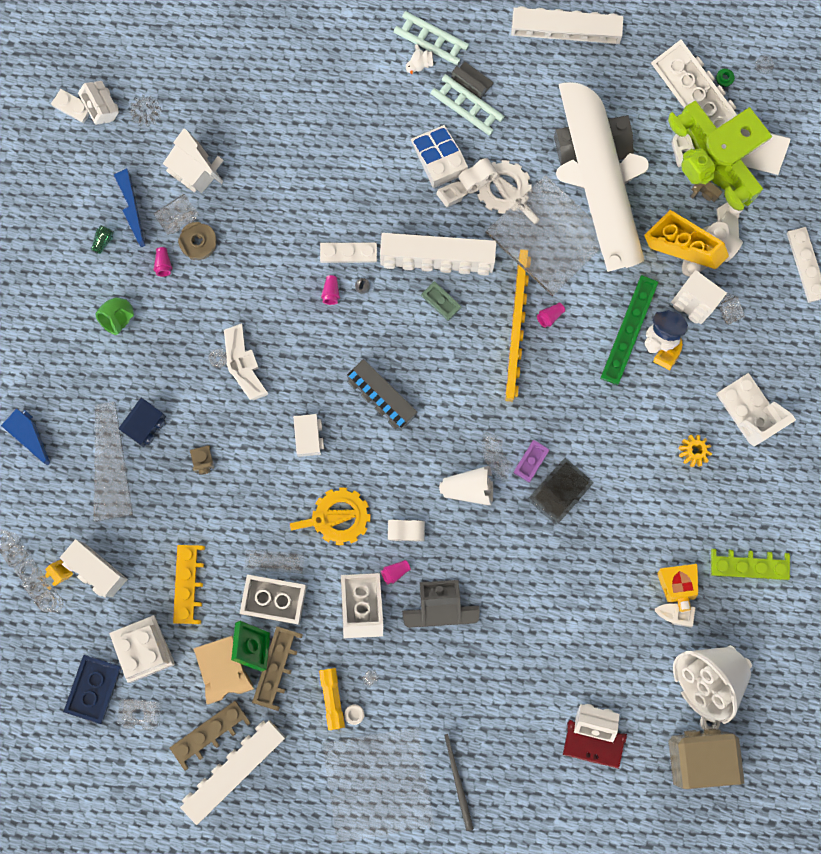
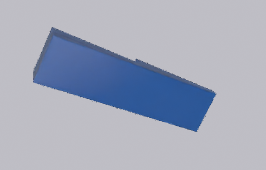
M126 168L113 175L129 206L122 211L140 247H144L145 241L131 175Z

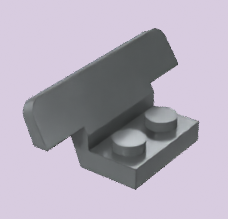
M458 580L419 582L421 609L402 611L404 625L408 628L474 624L479 621L480 608L479 606L461 607Z

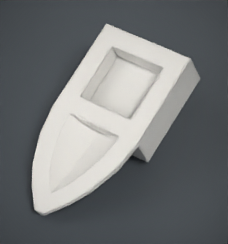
M454 182L438 189L436 194L444 205L449 207L462 201V198L468 192L461 182Z
M664 604L655 608V612L666 621L672 622L674 625L693 627L695 607H691V610L686 612H679L678 604Z

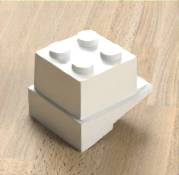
M183 129L173 142L175 146L163 164L168 168L166 171L179 182L181 181L194 193L197 190L202 194L214 179L222 184L223 180L216 170L224 160L217 156L211 164L207 159L209 157L200 143L186 129Z
M155 615L109 633L127 683H132L175 665Z

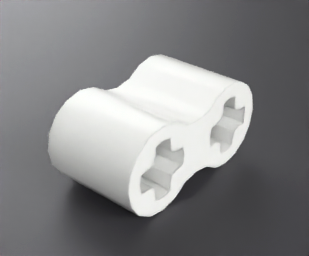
M484 158L473 167L461 172L459 180L468 193H474L483 185L494 181L498 173L490 160Z
M388 520V540L425 541V521Z

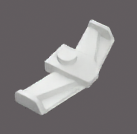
M242 323L225 329L226 364L230 374L234 376L250 400L268 395V392L253 372V370L259 369L253 351L245 352Z

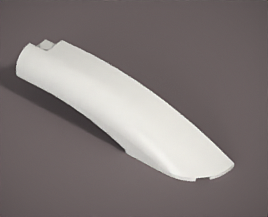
M574 82L559 84L561 97L607 271L637 265L644 261V255L604 104L593 90L582 84Z

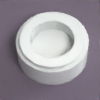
M355 704L347 707L344 713L346 721L352 725L361 723L364 718L362 707Z

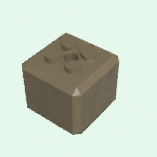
M712 728L704 729V733L696 730L684 731L683 735H673L669 739L673 785L682 789L745 784L740 741L735 734Z

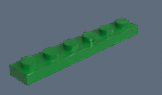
M643 275L640 276L600 379L617 386L619 385L658 281Z

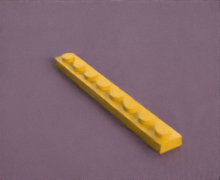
M520 250L518 255L505 396V401L513 402L514 397H518L519 386L515 385L516 378L520 377V367H517V361L521 360L522 356L519 341H523L524 330H520L521 323L525 321V312H522V306L526 305L527 301L524 286H528L529 275H525L526 268L529 269L530 257H527V251Z

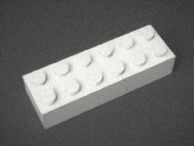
M382 233L380 265L387 269H394L395 266L403 267L404 270L421 268L422 271L429 272L433 271V269H440L443 273H450L451 270L459 271L461 274L478 272L479 275H489V273L493 272L495 264L496 241Z

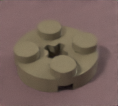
M192 222L182 229L178 243L185 256L191 260H202L209 257L215 251L217 238L210 226L201 224V222ZM195 237L203 239L200 245L193 244Z

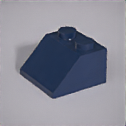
M141 397L118 429L130 439L145 447L154 440L155 436L153 434L156 430H160L164 426L166 416Z

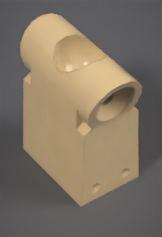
M234 636L193 648L205 684L207 705L223 700L228 693L242 694L255 689L245 672L244 665L231 660Z

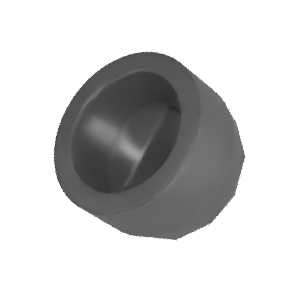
M360 278L355 283V289L358 293L365 294L370 289V283L367 279ZM362 281H365L363 289H359Z

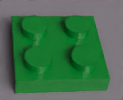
M243 621L235 622L231 660L261 672L267 670L270 632Z

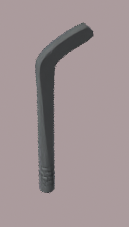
M444 734L466 831H470L474 827L452 753L449 736Z

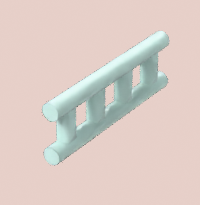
M405 11L402 18L407 21L402 28L396 26L394 33L458 66L461 59L456 56L460 49L466 51L469 44ZM413 24L423 28L418 37L408 32ZM429 32L438 36L434 45L424 40ZM445 40L454 44L450 53L440 49Z
M445 74L442 81L446 84L440 91L434 88L431 95L490 136L494 131L490 127L495 119L501 122L505 116ZM451 88L460 93L455 101L446 96ZM466 98L475 104L469 112L460 106ZM480 109L490 114L485 122L475 117Z

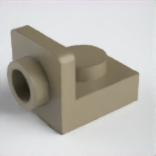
M711 182L706 185L700 183L693 186L691 189L693 193L690 197L694 199L700 191L706 200L715 202L723 191Z
M209 445L190 450L194 466L193 471L195 473L199 472V475L210 473V469H214Z

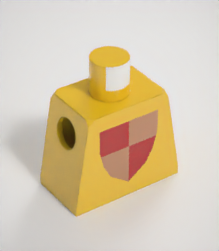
M697 564L660 568L657 574L667 602H678L679 612L691 610L689 600H694L698 596Z

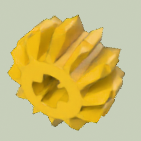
M689 435L688 440H682L684 446H679L678 448L680 451H684L679 454V457L685 456L686 459L683 463L686 464L690 461V467H694L695 464L701 467L703 462L707 463L709 461L707 456L712 455V452L707 451V449L711 448V445L704 444L707 442L706 438L700 441V435H696L695 439L692 435ZM696 447L699 451L693 454L692 451Z

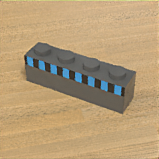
M364 359L347 374L348 384L354 390L358 388L362 392V398L368 403L371 401L376 406L374 409L381 416L385 415L389 419L388 423L395 430L399 428L402 431L417 416L418 412Z

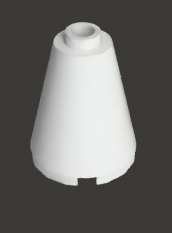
M485 466L444 478L443 482H440V494H443L445 498L492 505L493 481L488 477L492 476L491 468Z

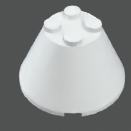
M729 645L724 648L681 653L674 661L673 674L675 682L679 681L684 690L680 693L694 711L712 723L722 722L726 724L737 713L751 678L750 669L752 668V663L736 651L733 646Z

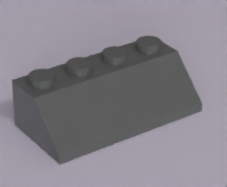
M629 115L608 119L618 159H625L629 153L634 154L633 132ZM569 127L556 129L554 141L560 166L571 160L578 163Z

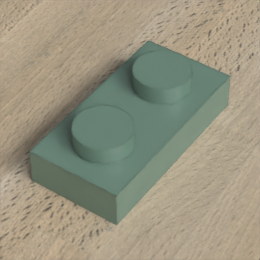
M435 281L421 294V297L447 321L462 307Z

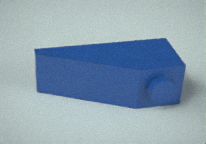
M16 408L1 426L40 461L49 465L50 460L36 424L31 420L33 416L26 410L21 412Z

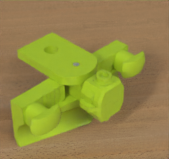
M696 100L687 105L680 115L676 116L673 112L669 114L668 122L671 129L681 137H685L688 134L694 146V149H690L683 154V161L681 163L682 171L690 182L697 185L700 183L706 185L712 181L725 190L726 201L733 209L742 211L744 210V204L749 206L762 192L763 188L741 159L773 137L750 107L718 128H716ZM742 129L748 130L749 133H750V136H748V137L743 136V135L741 134V130H742Z

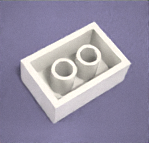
M695 270L671 303L674 304L673 307L677 311L685 312L689 315L688 318L692 322L702 324L718 306L727 292Z
M75 539L60 557L64 561L62 565L69 571L77 572L79 574L77 577L83 583L93 585L92 590L99 596L105 598L106 596L113 597L128 580L88 545Z
M247 575L240 614L300 625L307 586Z

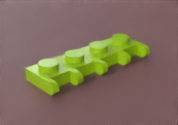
M711 549V576L790 580V553L784 554V560L773 559L772 552H767V559L753 558V551H748V558L734 557V550L729 549L728 557L716 556V549Z

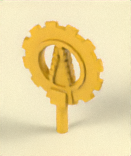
M339 488V491L333 492L331 489L325 492L326 496L323 499L319 497L315 503L318 506L316 511H313L312 519L290 523L291 531L314 526L317 533L321 532L324 535L322 538L327 542L332 540L336 542V545H344L343 542L350 541L352 544L358 541L357 537L360 534L364 535L368 529L365 526L367 522H370V514H367L366 510L369 506L366 500L362 501L359 498L360 494L356 491L352 493L347 491V488ZM336 503H347L354 510L329 509ZM356 517L354 524L346 530L333 528Z

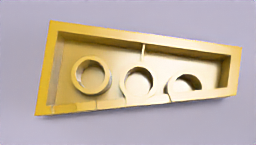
M669 210L644 234L649 248L709 268L717 269L729 257L724 242L672 210Z

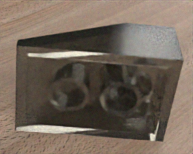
M564 458L527 500L552 523L557 525L594 482L568 459Z

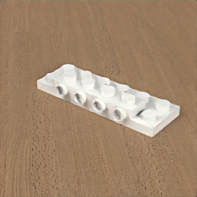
M682 40L651 62L684 108L696 100L716 128L737 116L734 111L737 109L731 100L727 102L724 98L725 91L720 85L715 86L713 75L710 71H704L702 60L698 56L695 58Z

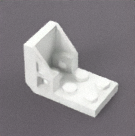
M749 373L716 393L745 438L753 446L763 442L796 420L792 413L776 402L770 404Z

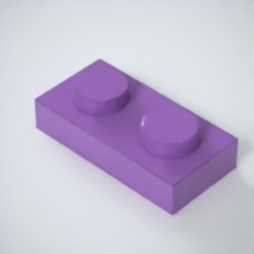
M533 440L513 473L530 483L550 449Z

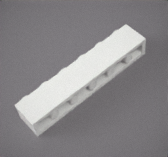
M524 6L514 7L511 36L620 44L623 16H618L614 13L605 15L598 12L582 13L581 11L566 12L561 9L553 11L545 10L544 8L528 9Z
M263 720L255 728L257 732L252 737L248 735L241 742L242 747L238 751L234 749L226 756L228 761L223 766L219 763L211 771L214 774L208 780L204 778L197 785L198 790L194 794L190 792L182 800L184 804L180 808L196 825L286 738L270 720L267 723Z

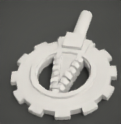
M502 160V163L498 164L492 162L493 167L498 173L493 183L503 199L497 198L492 194L490 182L479 189L480 194H477L480 202L484 201L487 209L491 211L492 209L498 210V213L506 214V211L509 210L512 212L520 210L533 225H536L539 219L526 206V202L529 199L527 194L531 193L532 188L528 184V180H530L528 173H524L521 170L522 166L517 163L515 165L509 164L507 160ZM499 175L512 177L517 183V188L513 187L512 184Z

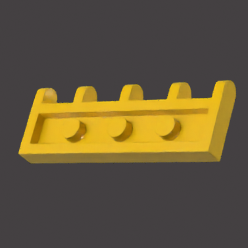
M177 545L174 624H201V620H194L195 606L202 607V602H195L196 587H203V583H196L197 567L204 568V563H197V551L205 550V546Z

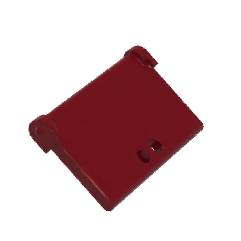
M570 719L568 720L562 755L619 769L623 747L627 739L626 733L617 732L614 741L609 742L574 733L575 722Z

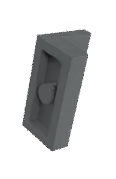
M464 62L460 68L456 66L452 71V79L480 99L494 84L493 81L467 62Z

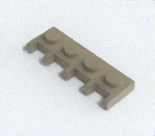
M276 626L268 651L267 670L261 673L252 703L279 711L280 707L273 705L277 692L285 693V689L279 688L283 672L291 674V670L285 669L289 653L297 655L298 652L291 650L294 636L302 638L303 634Z
M234 701L172 745L170 750L186 771L189 769L185 763L187 759L196 754L198 759L201 760L204 758L200 753L201 749L211 742L218 748L220 745L216 739L226 731H229L234 736L236 732L232 728L242 720H244L247 726L251 722L239 704Z

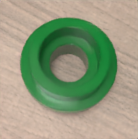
M721 69L716 75V81L722 87L732 85L735 79L734 73L729 69ZM723 75H727L729 79H724Z

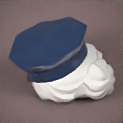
M670 310L655 313L652 320L654 324L646 331L647 339L645 346L648 352L668 351L674 349L680 343L681 336L686 334L688 324L681 314Z

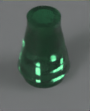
M100 225L99 229H96L91 250L101 254L113 239L114 231Z

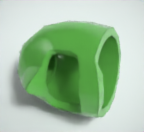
M115 297L102 304L95 315L100 325L106 331L117 335L134 316L133 306L127 299Z

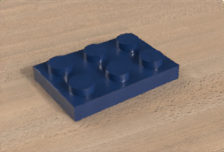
M83 655L63 712L102 724L122 667Z

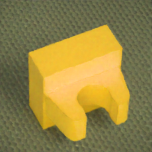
M61 559L50 564L45 569L47 571L45 576L47 578L51 576L54 579L53 586L60 584L73 575L72 571H69L62 565L63 561Z

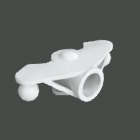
M631 153L627 155L620 163L624 183L626 184L635 177L647 172L649 164L646 158ZM571 160L557 169L556 175L560 181L584 188L577 162Z
M726 202L716 209L718 222L704 227L703 230L725 243L729 254L725 262H728L738 252L743 241L739 239L738 222L739 214L742 211L733 209ZM683 259L682 272L688 277L695 270L701 272L707 268L706 266Z

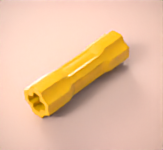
M336 668L320 670L328 730L345 728Z

